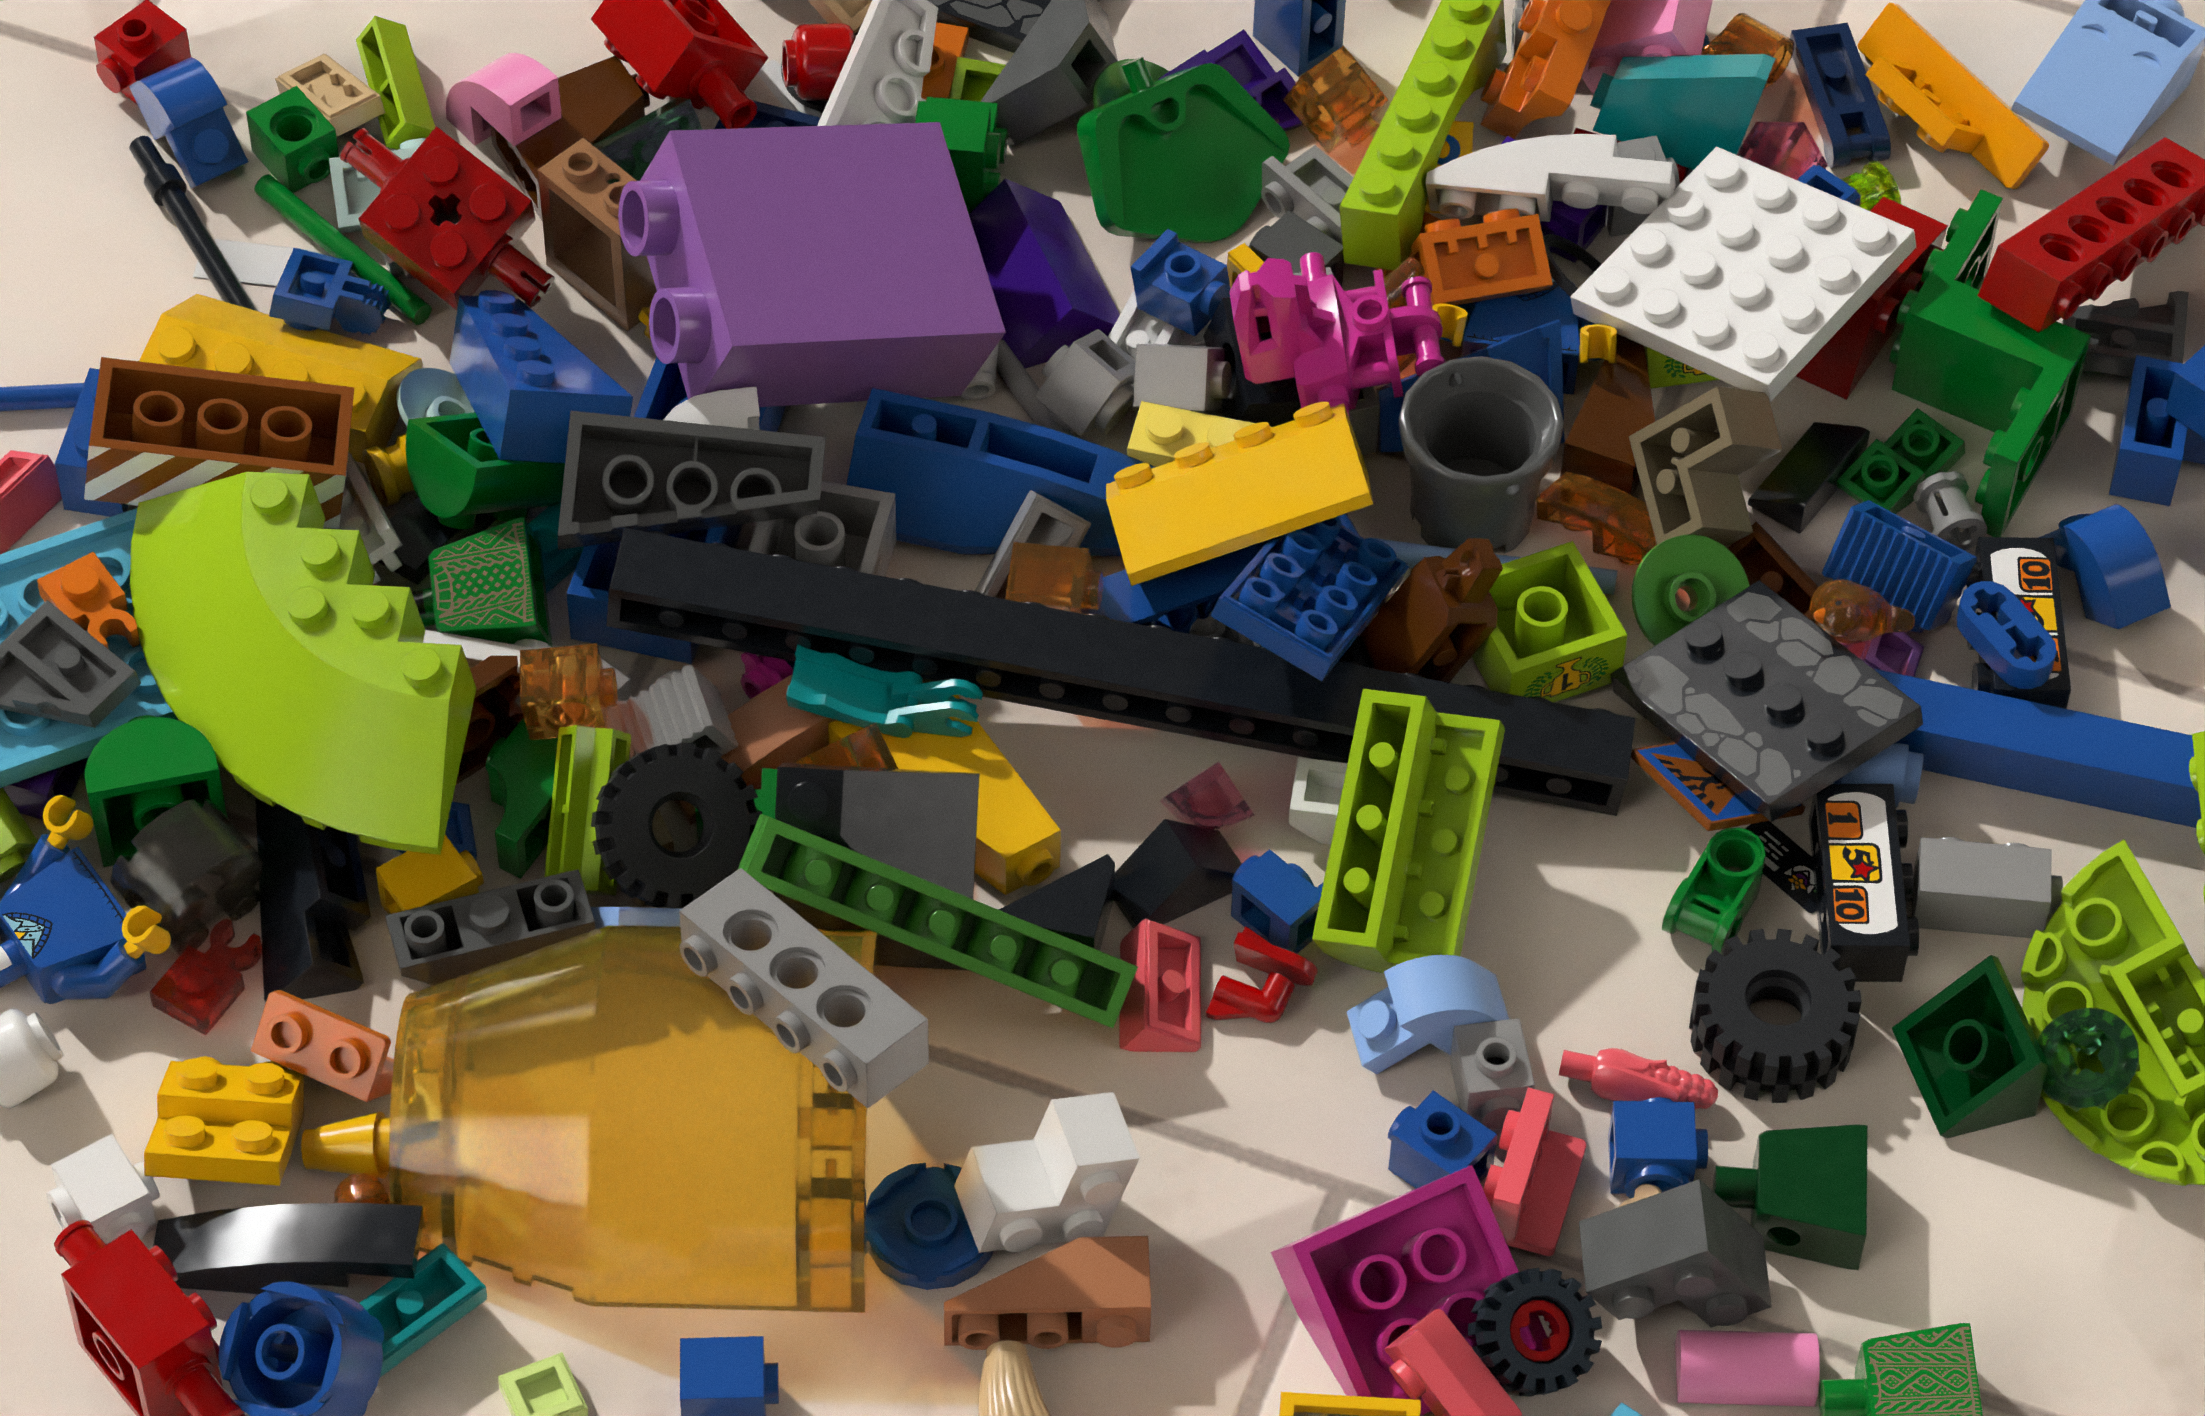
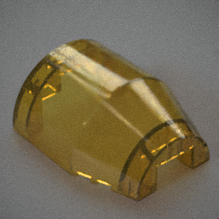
M609 924L407 994L399 1018L392 1075L389 1133L390 1204L418 1205L423 1207L424 1225L420 1252L429 1253L444 1242L467 1267L471 1268L473 1262L477 1261L511 1272L514 1282L531 1287L533 1280L572 1292L574 1301L594 1307L865 1313L868 1263L866 1209L869 1148L868 1108L847 1091L839 1092L834 1089L816 1065L800 1052L792 1053L779 1042L771 1028L753 1013L747 1015L741 1012L733 1004L727 992L708 976L701 977L695 974L687 966L680 953V926ZM817 929L881 981L880 935L871 930Z

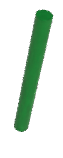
M267 174L257 181L254 191L259 197L332 257L352 261L351 272L358 278L369 280L372 284L384 285V289L389 290L388 294L391 305L415 325H420L429 318L432 307L273 176Z

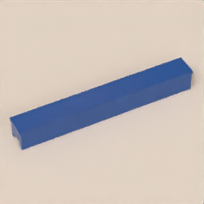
M1874 669L1921 706L1923 725L1896 743L1909 745L1910 752L1923 754L1922 770L2193 828H2196L2197 821L2201 819L2199 793L2195 790L2189 773V762L2191 757L2194 756L2192 735Z

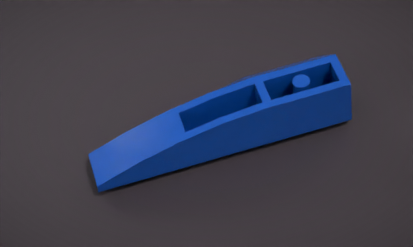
M872 388L855 435L846 485L895 494L897 541L958 554H995L1027 494L1032 490L1091 523L1075 555L1122 556L1106 502V484L1114 482V475L1120 470L1145 462L1050 428L999 414Z

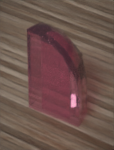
M1756 122L1737 154L1740 157L1795 180H1798L1813 165H1820L1824 169L1828 166L1804 122Z
M1219 761L1160 801L1177 819L1202 829H1228L1255 816Z

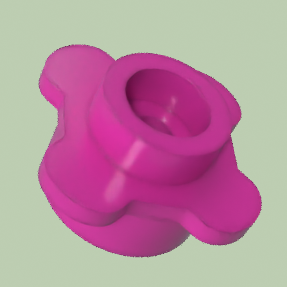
M746 652L741 654V660L745 665V673L742 674L740 682L749 699L793 674V669L786 660L762 655L757 656L756 654Z

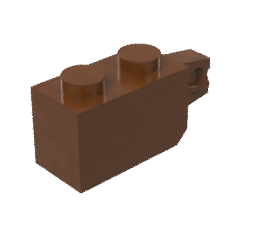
M1468 538L1447 558L1441 556L1424 557L1422 561L1412 568L1408 578L1390 600L1381 607L1377 616L1360 635L1375 669L1400 674L1415 673L1427 679L1448 683L1452 681L1497 626L1498 608L1491 596L1490 589L1503 570L1500 559L1494 554V547L1489 539Z

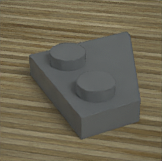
M2169 292L2167 304L2139 308L2140 304L2136 298L2113 301L2105 306H2095L2092 304L2079 306L2069 319H2062V324L2091 335L2083 371L2131 377L2136 355L2183 364L2189 292Z
M48 600L0 644V709L95 728L141 684L133 668Z

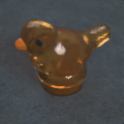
M1846 579L1831 580L1823 583L1816 589L1810 602V613L1816 625L1842 645L1861 644L1885 633L1909 632L1913 629L1915 617L1909 610L1890 605L1882 595L1873 589Z

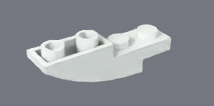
M1602 134L1548 135L1487 147L1456 158L1427 172L1425 181L1430 210L1439 211L1447 217L1466 219L1473 215L1485 216L1500 210L1518 209L1520 217L1538 214L1539 220L1550 222L1553 200L1563 201L1565 204L1575 208H1592L1598 204L1620 206L1637 214H1650L1665 199L1669 200L1676 189L1673 162L1621 158L1618 154L1616 135Z

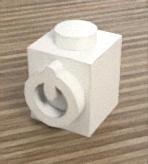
M113 1134L51 1164L57 1188L47 1192L46 1196L52 1213L62 1231L76 1221L87 1220L93 1225L95 1232L107 1245L130 1229L141 1240L147 1233L157 1228L152 1201L160 1197L156 1183L152 1176H145L144 1163L142 1161L132 1166Z

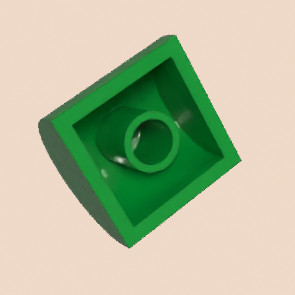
M475 412L408 419L406 460L410 479L420 501L431 513L438 516V521L441 524L456 529H468L475 525L477 514L490 513L495 519L504 522L522 517L526 520L528 508L553 506L561 503L565 463L499 460Z
M143 715L135 717L113 729L93 748L85 768V783L103 868L232 843L216 754L209 740L199 730L176 719Z

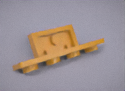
M1888 3L1859 41L1858 49L1873 63L1865 75L1881 89L1877 95L1878 99L1898 115L1905 117L1908 114L1919 125V128L1916 130L1918 137L1933 149L1944 153L1948 148L1971 154L2005 187L2010 189L2019 188L2048 150L2049 143L2017 113L2011 111V108L1900 5Z

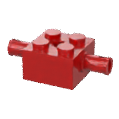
M603 0L591 17V21L606 37L604 40L605 47L613 55L628 62L638 73L636 82L650 95L664 100L667 96L681 99L687 105L698 110L707 106L722 121L726 129L744 128L754 119L757 112L756 103L749 99L744 91L769 57L718 0Z
M436 126L413 155L404 160L370 135V132L365 128H361L353 135V138L357 140L355 145L350 141L346 143L340 154V159L345 163H349L381 188L380 194L358 218L364 238L457 310L459 295L472 296L490 275L524 300L525 304L530 308L540 302L541 297L538 295L540 291L545 295L549 291L555 277L545 272L514 247L536 220L532 200ZM453 211L457 212L459 222L455 225L446 220L438 226L436 219L441 213L450 215Z
M87 1220L76 1221L66 1227L57 1236L54 1247L58 1255L63 1257L71 1267L61 1273L78 1344L135 1415L246 1416L245 1412L234 1402L222 1385L219 1371V1346L211 1333L212 1330L217 1328L215 1317L200 1295L194 1292L187 1297L176 1284L178 1280L177 1272L164 1251L157 1245L148 1250L132 1229L106 1245L93 1229V1225Z

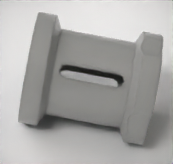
M1957 471L1937 473L1918 485L1913 499L1918 510L1927 513L1934 529L1932 534L1966 551L1977 544L1978 537L1986 535L1987 526L1982 515L1973 512L1966 497L1969 486L1964 475ZM1940 493L1942 499L1936 496V494ZM1958 526L1964 529V531L1960 532Z

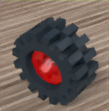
M1539 1268L1526 1269L1503 1277L1501 1281L1491 1284L1483 1291L1486 1294L1485 1298L1476 1301L1471 1311L1477 1314L1476 1322L1468 1324V1336H1476L1477 1346L1472 1347V1349L1479 1358H1482L1486 1367L1500 1381V1385L1506 1392L1516 1390L1519 1391V1396L1529 1397L1556 1392L1578 1382L1577 1377L1588 1373L1594 1365L1589 1359L1592 1354L1600 1352L1602 1341L1594 1339V1331L1602 1329L1601 1316L1592 1318L1589 1308L1597 1304L1591 1294L1582 1297L1578 1292L1582 1284L1575 1278L1564 1280L1561 1278L1562 1272L1555 1269L1540 1271ZM1529 1313H1537L1538 1316H1543L1544 1320L1549 1322L1548 1327L1552 1333H1550V1336L1542 1339V1351L1530 1349L1521 1338L1520 1329L1530 1324Z

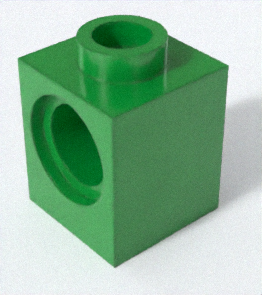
M298 86L246 111L252 152L270 173L292 193L310 184L318 183L331 174L329 158L339 157L336 130Z

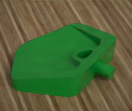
M1143 57L1121 65L1131 93L1085 113L1080 117L1077 124V135L1096 216L1100 225L1107 232L1116 236L1158 239L1169 229L1177 233L1179 242L1212 243L1229 237L1247 221L1262 197V162L1273 156L1283 163L1287 157L1290 147L1287 134L1230 73L1220 65L1213 63L1199 65L1177 71L1155 82L1151 78Z

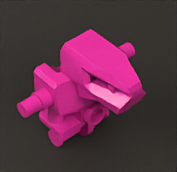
M1310 252L1300 258L1302 276L1293 275L1291 262L1285 259L1267 258L1257 272L1250 273L1248 270H1245L1238 274L1229 291L1245 378L1255 384L1295 377L1301 408L1318 402H1329L1330 407L1344 403L1349 416V411L1356 407L1361 388L1392 383L1394 398L1404 396L1397 356L1415 353L1417 361L1414 367L1419 377L1424 372L1445 363L1444 358L1441 357L1439 339L1442 337L1443 331L1442 321L1438 312L1433 310L1430 295L1432 293V283L1426 277H1412L1404 281L1401 291L1403 297L1406 298L1407 306L1389 309L1382 269L1373 271L1375 286L1344 291L1333 274H1326L1323 255L1317 252ZM1271 331L1272 338L1262 341L1261 333Z

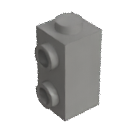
M1921 837L1913 870L1912 917H1917L1919 928L2032 938L2036 929L2039 931L2045 929L2048 914H2054L2062 901V876L2051 875L2052 849L2029 847L2022 843L2002 845L1969 842L1956 837H1942L1939 839Z

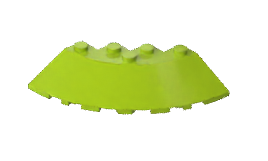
M244 472L139 502L131 541L130 590L134 619L137 623L138 636L149 670L166 703L179 721L185 722L199 730L211 743L216 754L217 763L233 775L236 783L272 807L277 803L302 816L304 823L322 830L329 826L340 831L356 834L359 836L360 842L394 850L440 855L477 689L462 645L423 643L425 628L410 587L373 585L375 572L360 531L323 529L326 518L309 474Z

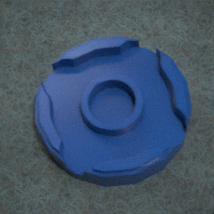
M926 1163L910 1164L887 1175L873 1190L866 1206L864 1233L867 1251L880 1271L902 1285L931 1290L954 1287L977 1275L991 1259L994 1251L979 1253L954 1187L962 1167L944 1163V1168H926Z

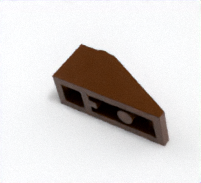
M1617 334L1616 363H1609L1608 360H1604L1564 442L1560 473L1561 482L1626 504L1630 503L1640 478L1629 436L1655 422L1644 345Z

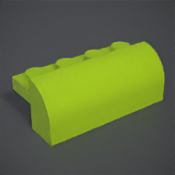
M1363 689L1312 940L1325 954L1346 964L1379 973H1384V971L1393 966L1420 957L1432 955L1461 956L1505 727L1500 720L1438 713L1426 696Z

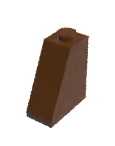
M616 56L559 77L558 84L562 118L516 146L508 142L490 125L493 147L525 196L532 200L533 208L541 220L539 168L582 138H585L616 163L646 134L644 108L650 106L649 94L636 82L638 74L630 75L621 60Z

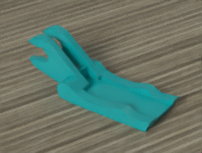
M797 644L792 679L786 692L787 703L790 707L900 738H907L912 735V732L954 737L969 736L972 733V727L959 721H953L948 717H956L973 722L978 721L977 705L952 696L961 695L966 698L982 700L983 692L981 689L967 680L948 679L923 683V678L915 672L894 673L855 663L836 653H820Z

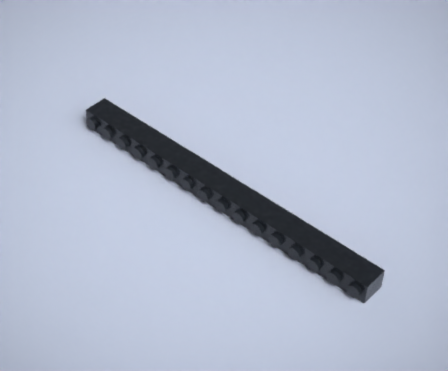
M624 528L609 587L606 625L608 627L794 662L796 661L795 652L798 644L820 653H836L855 663L894 673L915 672L923 678V683L948 679L967 680L977 685L983 692L982 697L1317 760L1348 763L1363 689L1426 696L1438 713L1495 719L1502 722L1505 732L1493 793L1617 816L1629 777L1635 718L1614 714L1606 709H1586L1551 702L1542 697H1523L1491 691L1478 685H1459L1424 678L1415 673L1400 674L1363 667L1351 661L1337 662L1324 680L1320 681L1266 648L1236 643L1228 638L1203 637L1173 631L1164 626H1145L1113 620L1100 614H1081L1049 608L1037 602L1022 603L985 596L973 590H953L922 584L909 578L895 579L858 572L853 568L845 566L831 567L795 560L786 555L756 553L735 549L723 543H703L671 537L659 531L645 532Z

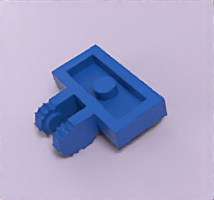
M294 248L273 293L269 316L283 319L287 325L295 329L307 331L317 330L318 328L329 331L334 318H336L344 331L352 333L359 331L362 335L365 333L370 336L373 332L376 334L380 325L384 324L386 319L384 314L387 309H390L392 303L388 294L389 290L384 289V285L372 284L369 280L350 276L353 265L352 261Z

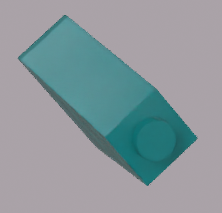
M1766 54L1622 57L1614 76L1606 73L1602 74L1590 106L1600 110L1593 131L1603 135H1616V139L1621 142L1657 136L1665 158H1673L1675 163L1692 170L1716 146L1737 155L1776 58Z

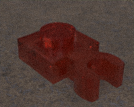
M227 918L221 920L213 927L210 933L211 946L205 954L189 945L149 993L152 1006L206 1036L244 991L243 975L239 972L249 970L260 960L262 956L260 936L253 933L242 946L229 947L227 945L235 937L233 922Z

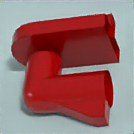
M1245 926L1242 933L1238 932L1234 941L1236 961L1268 973V978L1261 990L1222 975L1215 987L1212 1000L1206 1011V1017L1213 1020L1251 1017L1264 1023L1276 1022L1283 1015L1295 989L1293 983L1303 986L1312 985L1318 969L1306 958L1272 945Z

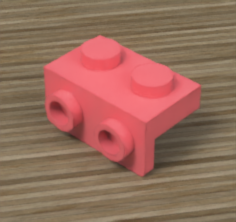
M1528 1087L1521 1111L1508 1110L1499 1141V1149L1508 1151L1503 1167L1491 1164L1483 1191L1492 1207L1494 1216L1508 1246L1544 1256H1552L1557 1247L1584 1159L1586 1142L1577 1137L1549 1130L1554 1094Z
M1441 1309L1432 1310L1384 1349L1394 1362L1389 1367V1370L1400 1387L1414 1400L1421 1397L1435 1416H1522L1521 1410Z

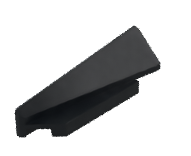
M255 797L265 1002L269 993L276 990H282L300 999H309L358 989L364 983L348 929L355 931L371 917L356 834L340 831L326 826L325 830L304 823L302 816L293 813L276 803L272 807Z

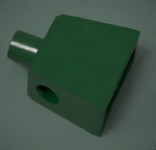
M1857 1124L1766 1130L1758 1135L1753 1167L1741 1168L1716 1165L1712 1191L1732 1208L1751 1209V1226L1763 1236L1766 1251L1840 1268L1858 1270L1867 1235L1868 1125Z

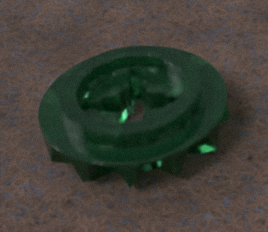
M2081 1008L2066 1012L2051 1021L2037 1039L2049 1065L2043 1091L2052 1102L2057 1101L2067 1105L2075 1112H2078L2080 1108L2094 1106L2105 1110L2107 1103L2119 1094L2128 1095L2130 1082L2135 1073L2141 1071L2139 1044L2133 1031L2120 1017L2106 1010ZM2069 1047H2072L2077 1052L2081 1050L2087 1055L2099 1049L2097 1057L2105 1072L2103 1074H2100L2098 1071L2094 1073L2085 1068L2078 1075L2074 1074L2078 1066Z

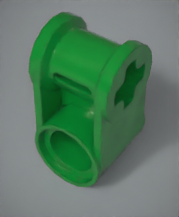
M1738 827L1726 828L1717 832L1710 839L1688 878H1685L1675 891L1664 915L1662 930L1670 934H1674L1677 930L1712 946V952L1715 949L1723 955L1725 941L1738 935L1744 918L1760 891L1765 862V848L1759 837L1749 830ZM1725 867H1736L1743 871L1732 872L1726 870Z

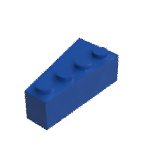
M484 290L479 293V296L459 295L449 363L499 460L565 463L571 411L630 417L633 396L520 299H516L513 295L498 290Z

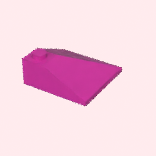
M1473 1165L1271 1252L1297 1315L1346 1396L1412 1399L1391 1374L1389 1367L1394 1362L1384 1349L1435 1309H1441L1445 1312L1471 1347L1477 1346L1476 1336H1468V1324L1476 1322L1477 1314L1471 1312L1476 1301L1485 1298L1486 1294L1483 1291L1491 1284L1501 1281L1503 1277L1519 1272ZM1529 1313L1530 1324L1520 1329L1521 1338L1530 1349L1542 1351V1339L1547 1337L1537 1313ZM1421 1397L1416 1399L1421 1400L1420 1416L1431 1411Z

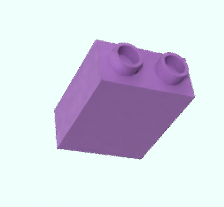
M940 122L669 131L641 180L628 182L622 190L618 212L622 242L630 255L647 256L657 290L652 299L649 314L652 346L657 358L662 363H678L688 399L696 395L718 390L757 387L759 407L868 401L872 388L919 398L961 396L1006 333Z

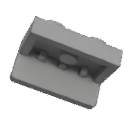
M1316 145L1286 166L1273 156L1262 162L1261 196L1267 208L1279 218L1290 210L1343 245L1339 206L1353 177Z

